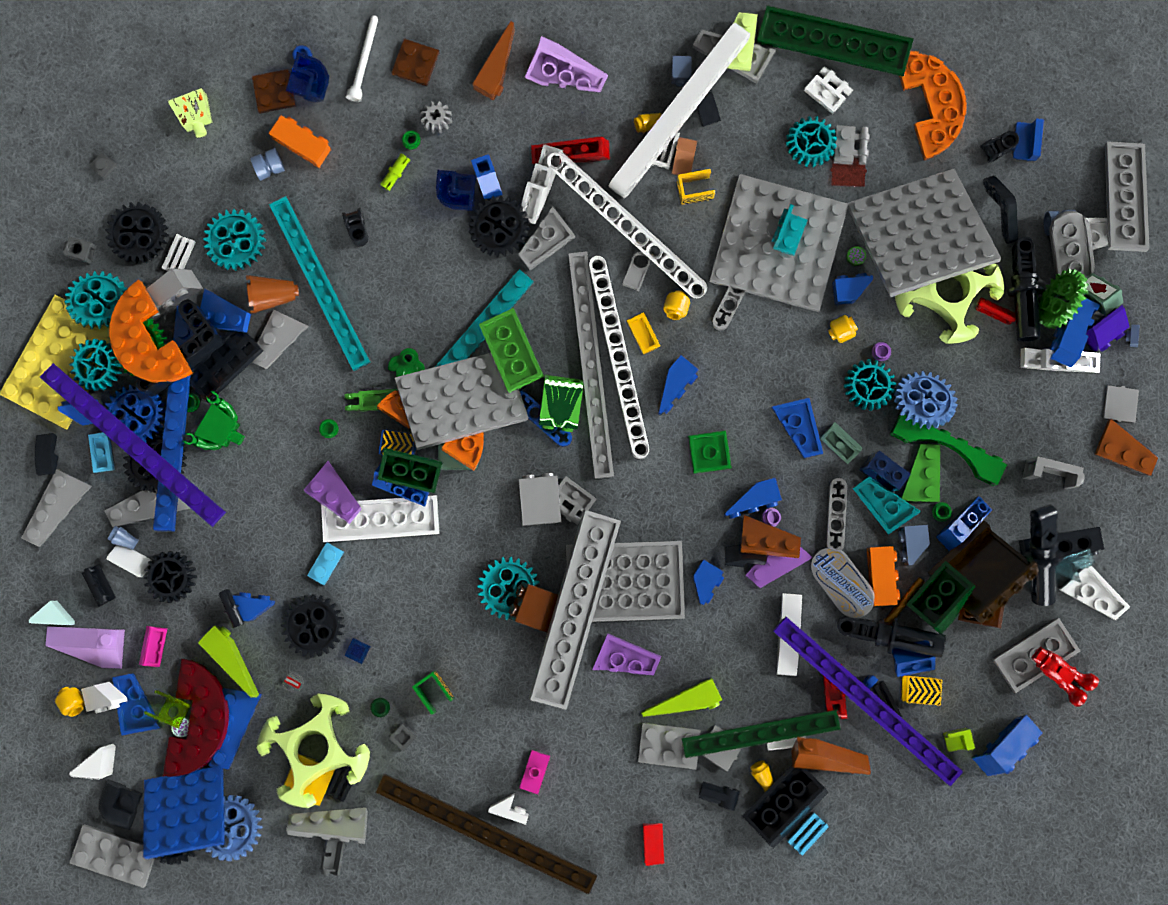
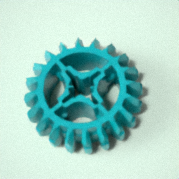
M808 116L806 121L804 118H801L800 123L795 122L793 124L794 128L790 127V134L786 136V139L789 140L786 142V146L791 147L788 149V154L794 153L792 160L798 157V164L805 161V167H808L809 162H811L812 167H815L816 163L820 166L823 165V160L828 162L829 156L834 154L833 149L837 147V144L834 143L837 141V137L833 136L835 130H829L831 123L824 125L825 119L819 122L818 116L814 120H812L811 116ZM805 129H815L811 133H808L806 131L802 132ZM820 133H822V135L824 136L826 140V145L823 144L824 142L819 138ZM816 136L814 142L808 148L809 141ZM797 138L800 139V142L804 145L803 151L800 149L797 143ZM812 150L821 151L818 154H808Z
M93 339V341L85 340V344H79L80 350L73 349L76 355L70 356L74 361L68 365L74 367L70 373L76 374L73 379L74 381H79V386H85L87 390L93 389L98 391L99 388L105 390L106 385L113 386L112 380H118L115 375L122 373L118 370V367H122V365L118 363L111 343L107 344L105 340L99 341L98 339ZM92 351H95L90 358L86 359ZM105 357H107L108 365L105 363ZM90 362L97 363L98 365L102 366V368L96 367L93 364H90ZM106 371V373L101 378L96 380V378L99 377L101 372Z
M870 359L866 360V365L862 360L859 362V366L854 364L852 366L853 370L847 371L849 376L844 378L849 383L843 385L844 388L850 389L845 392L846 396L852 395L849 402L855 399L857 401L854 405L855 407H858L861 403V410H865L868 405L869 411H872L874 406L877 410L881 408V404L886 406L888 404L886 400H892L890 394L895 393V390L890 388L896 385V382L890 381L895 375H888L891 369L884 370L885 363L878 366V360H875L873 365ZM870 370V374L866 379L856 378L860 372ZM877 373L883 379L884 386L877 381ZM871 380L874 387H872L869 390V388H867L868 386H866V383H868ZM855 384L862 388L864 397L857 392ZM873 391L883 392L879 399L869 400Z

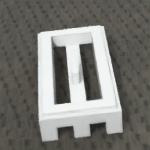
M677 132L674 137L667 163L664 162L668 145L663 150L660 161L655 160L652 165H658L666 169L670 168L680 133Z
M176 234L162 269L169 271L171 268H176L186 243H189L178 269H184L196 242ZM180 240H181V244H180V246H179V248H178V250H177V253H176V255H175V257H174V260H173V262H172V264H171V267L169 268V265H170V263H171V261H172V258H173V256H174V254H175V252H176V249H177V247H178V245H179V242H180Z

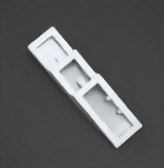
M543 145L539 163H535L531 181L527 182L521 203L522 211L527 213L524 218H528L529 222L533 224L537 222L556 175L549 168L547 158L551 153L563 152V150L549 145ZM555 156L553 160L556 166L560 162L559 156Z
M1021 349L1020 368L1089 373L1100 372V353L1083 351L1079 360L1070 368L1050 359L1052 353L1050 349Z
M782 594L780 622L786 616L801 629L802 595ZM778 636L777 675L797 676L799 654Z

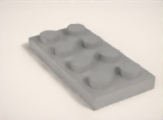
M1059 618L1052 620L992 659L1013 693H1017L1045 675L1036 666V662L1032 660L1033 654L1039 647L1050 650L1065 661L1081 652Z
M84 824L82 825L70 864L144 888L155 859H145L143 857V843Z

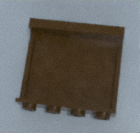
M983 521L960 545L953 548L928 574L931 577L944 561H947L973 583L975 588L962 608L982 624L984 621L990 620L998 608L1004 607L1012 595L1019 593L1027 581L1033 580L1039 570L1035 561L1028 564L1023 555L994 533L990 525Z

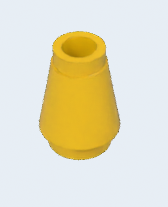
M661 113L642 114L634 118L637 132L645 133L651 130L662 116Z
M762 760L750 767L752 776L766 792L774 784L769 765Z

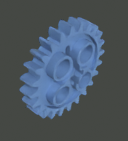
M924 371L921 372L920 376L917 372H914L912 376L908 374L906 378H902L894 393V396H896L894 402L898 403L896 409H902L900 415L906 414L905 420L912 419V425L919 423L920 428L924 424L927 429H930L932 425L935 428H938L939 424L944 426L953 417L958 405L955 403L957 398L953 397L955 391H949L951 384L945 385V379L940 381L939 375L934 378L931 372L928 376L925 375Z
M229 795L228 798L224 796V839L228 837L229 844L226 847L225 845L208 847L206 852H212L211 857L218 856V860L226 858V861H232V858L239 860L240 855L247 856L246 850L253 851L251 844H258L255 837H260L261 834L257 832V829H261L263 826L257 825V822L262 820V818L256 817L259 810H252L255 804H248L249 799L244 798L242 800V796H236L235 798L234 795ZM236 809L237 816L233 819L232 811ZM243 826L246 829V833L244 836H242L240 833V830Z

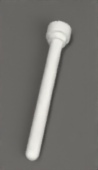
M372 16L370 19L354 83L347 91L346 98L351 101L360 102L362 98L360 86L378 22L376 16Z

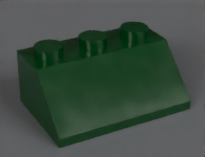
M384 448L377 480L435 493L443 462Z

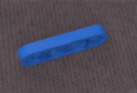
M520 391L521 397L525 396L524 400L528 405L530 401L533 403L526 411L528 419L560 447L570 445L572 442L570 432L559 430L562 435H568V442L563 441L561 443L559 442L560 437L557 434L555 437L551 435L556 432L558 427L547 431L542 428L543 425H539V417L533 418L530 416L532 408L540 410L541 406L526 392Z

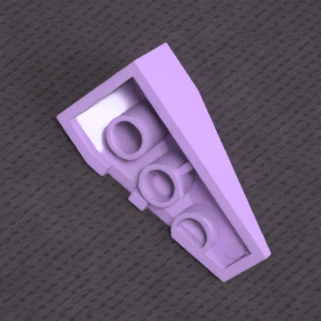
M542 36L525 75L526 79L540 85L548 86L549 83L560 84V88H566V85L576 86L578 90L601 92L608 77L607 74L563 46Z
M47 626L46 646L101 668L122 669L125 630Z

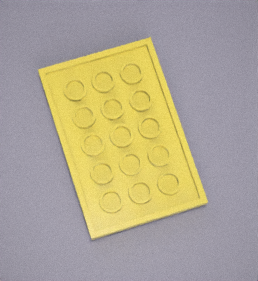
M54 295L1 389L0 395L56 425L68 429L73 419L58 411V406H62L61 402L66 400L44 382L40 376L54 363L74 381L73 378L76 374L70 373L74 367L68 365L74 361L70 356L76 355L73 349L80 350L79 344H85V340H105L108 344L110 343L109 328L105 324L102 325L100 330L97 325L91 329L89 324L85 328L81 323L76 324L75 320L71 319L66 310L65 299ZM92 351L86 359L90 358L95 351ZM90 362V364L102 368V366L98 365L97 363ZM85 386L82 387L87 393L89 392V390L85 389Z

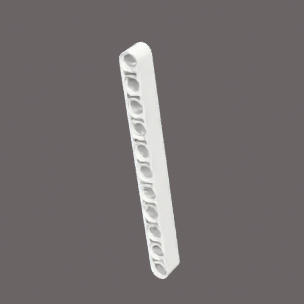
M737 23L731 25L609 184L610 189L622 198H626L748 42L751 36L748 31Z
M554 152L548 156L547 164L550 169L691 297L701 298L706 293L707 284L571 159L562 152ZM555 156L561 158L559 166H556L553 162ZM570 168L575 171L573 179H570L567 174ZM584 181L589 184L587 192L583 191L581 187ZM597 194L602 195L604 199L601 205L595 200ZM611 207L617 209L618 214L616 217L610 215L609 210ZM625 220L631 222L632 227L630 230L624 228L623 223ZM638 233H643L646 236L644 243L638 241ZM655 245L659 247V255H654L652 253V246ZM667 258L674 261L673 268L666 266L665 261ZM681 271H685L688 274L687 281L680 279L679 273ZM694 284L701 285L702 293L694 292Z
M594 256L589 262V271L631 452L635 458L643 459L648 455L649 444L607 264L603 257ZM594 263H601L603 265L600 270H595L592 266ZM599 281H605L607 283V286L605 288H599L597 286V283ZM603 299H609L611 301V305L605 307L601 304V301ZM613 317L616 322L613 325H608L605 319ZM612 335H617L620 341L612 343L609 338ZM620 353L624 356V360L617 362L613 358L614 355ZM624 371L629 377L626 380H620L618 374ZM630 390L633 396L630 399H626L622 396V392ZM633 408L637 411V415L629 417L626 411ZM633 427H639L641 429V434L639 436H634L631 434V429ZM642 445L645 447L646 452L639 455L635 452V447Z

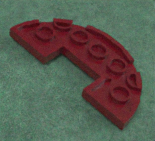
M181 659L175 697L193 700L187 738L169 737L163 776L186 775L204 767L212 760L211 758L216 751L221 748L228 729L229 708L222 692V685L216 676L212 675L205 666L189 659Z

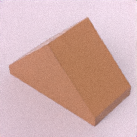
M678 138L672 174L679 175L691 172L696 140Z

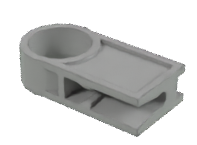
M642 251L633 255L622 283L623 286L636 291L640 290L650 266V259ZM639 255L645 256L648 260L647 266L644 268L635 266V257Z

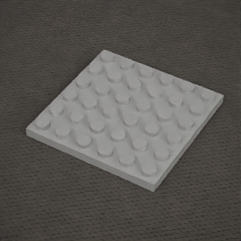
M955 169L847 203L848 210L890 297L989 266L1001 260L999 252Z
M739 174L709 282L725 287L731 286L733 289L740 291L746 290L747 293L819 312L848 204ZM790 204L794 205L791 214L808 220L794 256L772 249L774 242H771L777 226L781 227L778 224L784 208H789Z

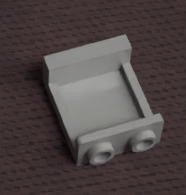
M1037 456L1026 460L1022 478L1032 480L1040 478L1042 472L1065 477L1063 489H1072L1079 487L1083 483L1085 474L1083 473V467Z
M544 473L542 477L537 478L534 475H523V479H519L523 526L562 523L558 476H554L553 473Z

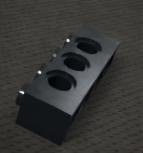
M1100 527L1058 533L1057 536L1058 544L1062 542L1065 546L1064 551L1061 553L1063 557L1067 556L1068 560L1080 558L1079 554L1086 553V556L1098 555V551L1105 550ZM1031 538L1018 540L1021 555L1024 556V553L1030 549L1029 542ZM1079 539L1084 543L1081 549L1077 545Z

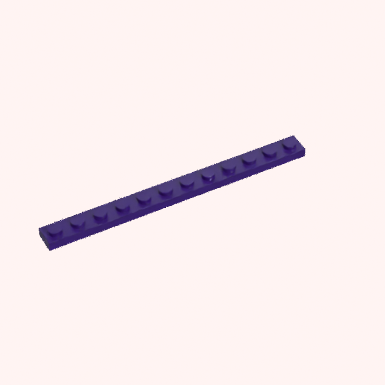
M54 363L40 376L44 382L209 525L213 527L226 513Z
M785 616L774 628V633L950 787L963 773L960 768L789 618Z

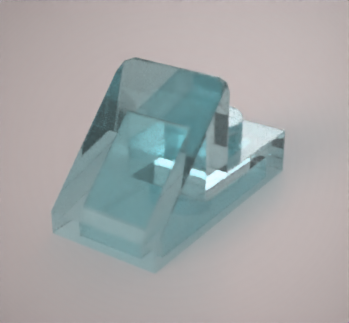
M1088 549L1063 558V561L1056 566V573L1081 583L1077 569H1086L1095 563L1091 550Z

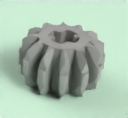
M431 101V107L425 105V111L420 113L421 117H423L421 123L425 125V130L431 129V133L434 134L436 129H438V132L441 134V128L449 129L447 124L452 123L450 118L452 113L448 111L447 105L442 106L440 101L437 105H434V102Z

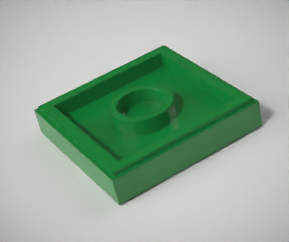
M726 431L688 436L693 474L732 468Z

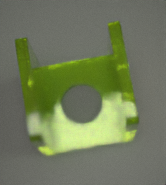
M155 690L154 693L167 699L158 716L144 711L143 714L179 728L190 704ZM176 706L178 708L177 716L170 717V708Z

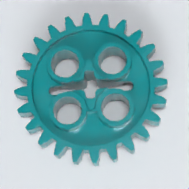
M233 209L232 214L225 210V216L218 213L219 219L212 218L214 224H207L210 231H204L208 235V237L203 238L208 243L204 246L206 250H209L206 254L212 257L211 260L214 263L218 261L217 265L219 267L224 265L227 270L231 266L234 271L237 270V266L244 270V264L251 267L250 261L257 262L255 256H262L259 249H265L261 244L266 242V239L261 237L265 234L264 230H260L263 226L257 223L256 217L252 218L249 212L245 215L243 210H240L239 214L235 209ZM245 225V229L242 232H238L239 226ZM227 230V234L224 237H220V232ZM245 243H250L248 249L242 250ZM227 248H232L230 254L224 255V251Z
M94 271L93 276L86 273L85 279L79 276L80 282L73 281L74 287H68L70 293L65 294L67 300L64 302L71 319H74L76 324L81 323L84 328L88 324L91 329L97 325L100 330L103 324L109 328L113 310L122 294L127 290L124 282H119L120 280L117 276L113 278L112 273L105 276L104 271L100 275H97L96 271Z
M501 557V563L494 560L495 566L487 564L488 572L482 570L485 577L478 578L483 583L477 585L478 588L482 589L477 595L484 597L480 600V603H487L484 607L485 610L492 608L490 611L491 615L497 612V618L500 619L502 614H504L505 620H508L510 607L507 606L506 601L510 596H514L516 599L518 582L524 580L527 584L535 586L540 581L533 579L537 576L536 573H530L533 567L525 568L527 562L524 561L520 565L519 558L513 562L512 557H509L508 562H506L505 558ZM505 569H508L511 573L510 578L507 580H503L501 577V573ZM518 573V578L511 585V588L513 589L512 592L507 591L502 602L499 603L498 600L506 591V588H504V586L506 584L510 585L512 580L514 579L515 574ZM493 586L500 588V593L497 596H492L490 593Z

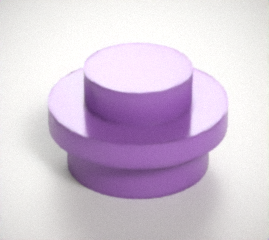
M884 342L877 343L872 348V356L875 360L886 361L891 355L890 346Z
M767 508L762 514L763 523L773 527L777 526L781 520V515L775 508Z

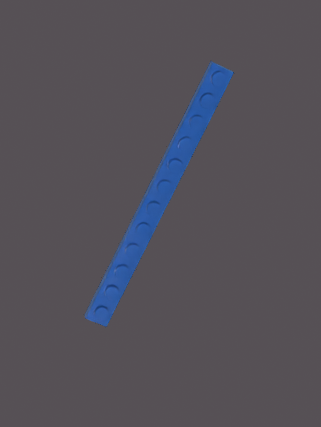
M177 306L173 341L179 347L195 334L179 313ZM191 375L169 385L161 457L180 473L184 447L182 440L184 441ZM159 480L153 530L175 532L178 497Z

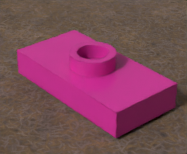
M146 627L139 665L160 667L167 634L166 628Z
M534 750L531 751L520 789L535 794L539 793L550 759L549 755Z

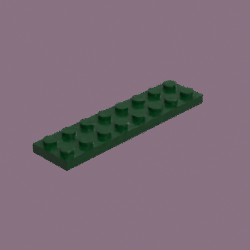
M767 5L757 43L904 77L914 38Z

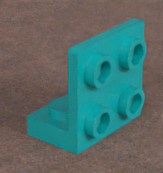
M790 204L788 209L784 208L778 222L781 227L777 226L771 242H774L772 249L794 256L808 220L791 214L794 207L792 204Z

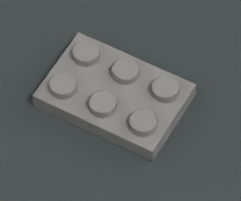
M642 722L638 762L696 769L698 756L685 758L681 738L700 735L701 730Z

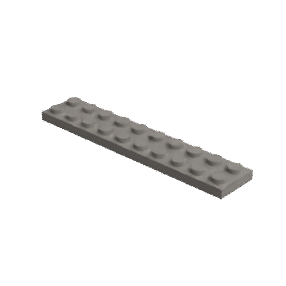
M583 510L528 697L529 700L567 709L620 526V520Z

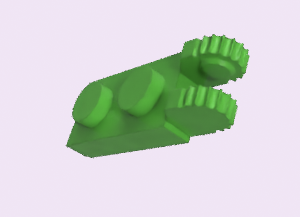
M397 389L359 391V393L344 394L347 400L359 399V405L345 406V411L379 410L377 405L387 395L395 390L397 391Z

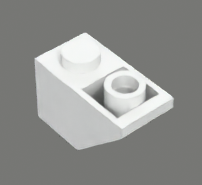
M110 682L81 689L86 712L95 710L96 714L120 707L119 703L127 701V697Z

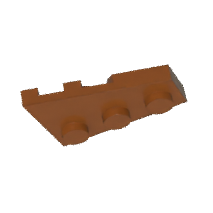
M1108 419L1095 455L1151 476L1158 457L1116 422Z
M744 515L741 553L799 558L801 537Z

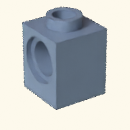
M673 56L671 84H676L678 87L686 85L691 78L692 56Z

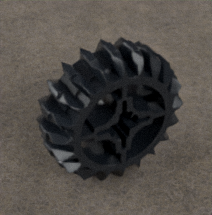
M168 551L167 554L161 552L160 557L155 555L153 557L155 562H148L151 568L144 569V571L149 572L148 575L143 576V579H148L144 586L151 587L147 592L149 594L154 593L153 598H159L160 602L166 600L167 603H172L173 599L175 602H179L180 597L183 599L187 598L185 592H192L189 585H196L195 582H191V579L197 578V575L191 574L196 568H189L193 562L191 560L186 562L187 556H181L180 552L175 554L173 551ZM169 561L179 564L182 570L175 571L169 564ZM161 565H163V566L161 567V568H162V573H161V575H160L159 577H156L158 569L160 568ZM168 573L177 574L174 575L173 578H170L171 580H163L167 578V576H170L168 575ZM184 576L183 583L177 590V587H179L178 580ZM165 583L171 593L164 592L158 584Z

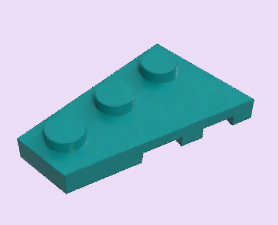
M870 476L853 488L888 535L920 513V510Z

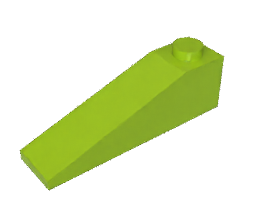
M213 626L198 643L250 697H258L257 688L234 640L230 637L231 632L224 626Z
M710 677L641 711L643 717L705 709L707 707L710 710L719 706V701L722 698L713 679Z

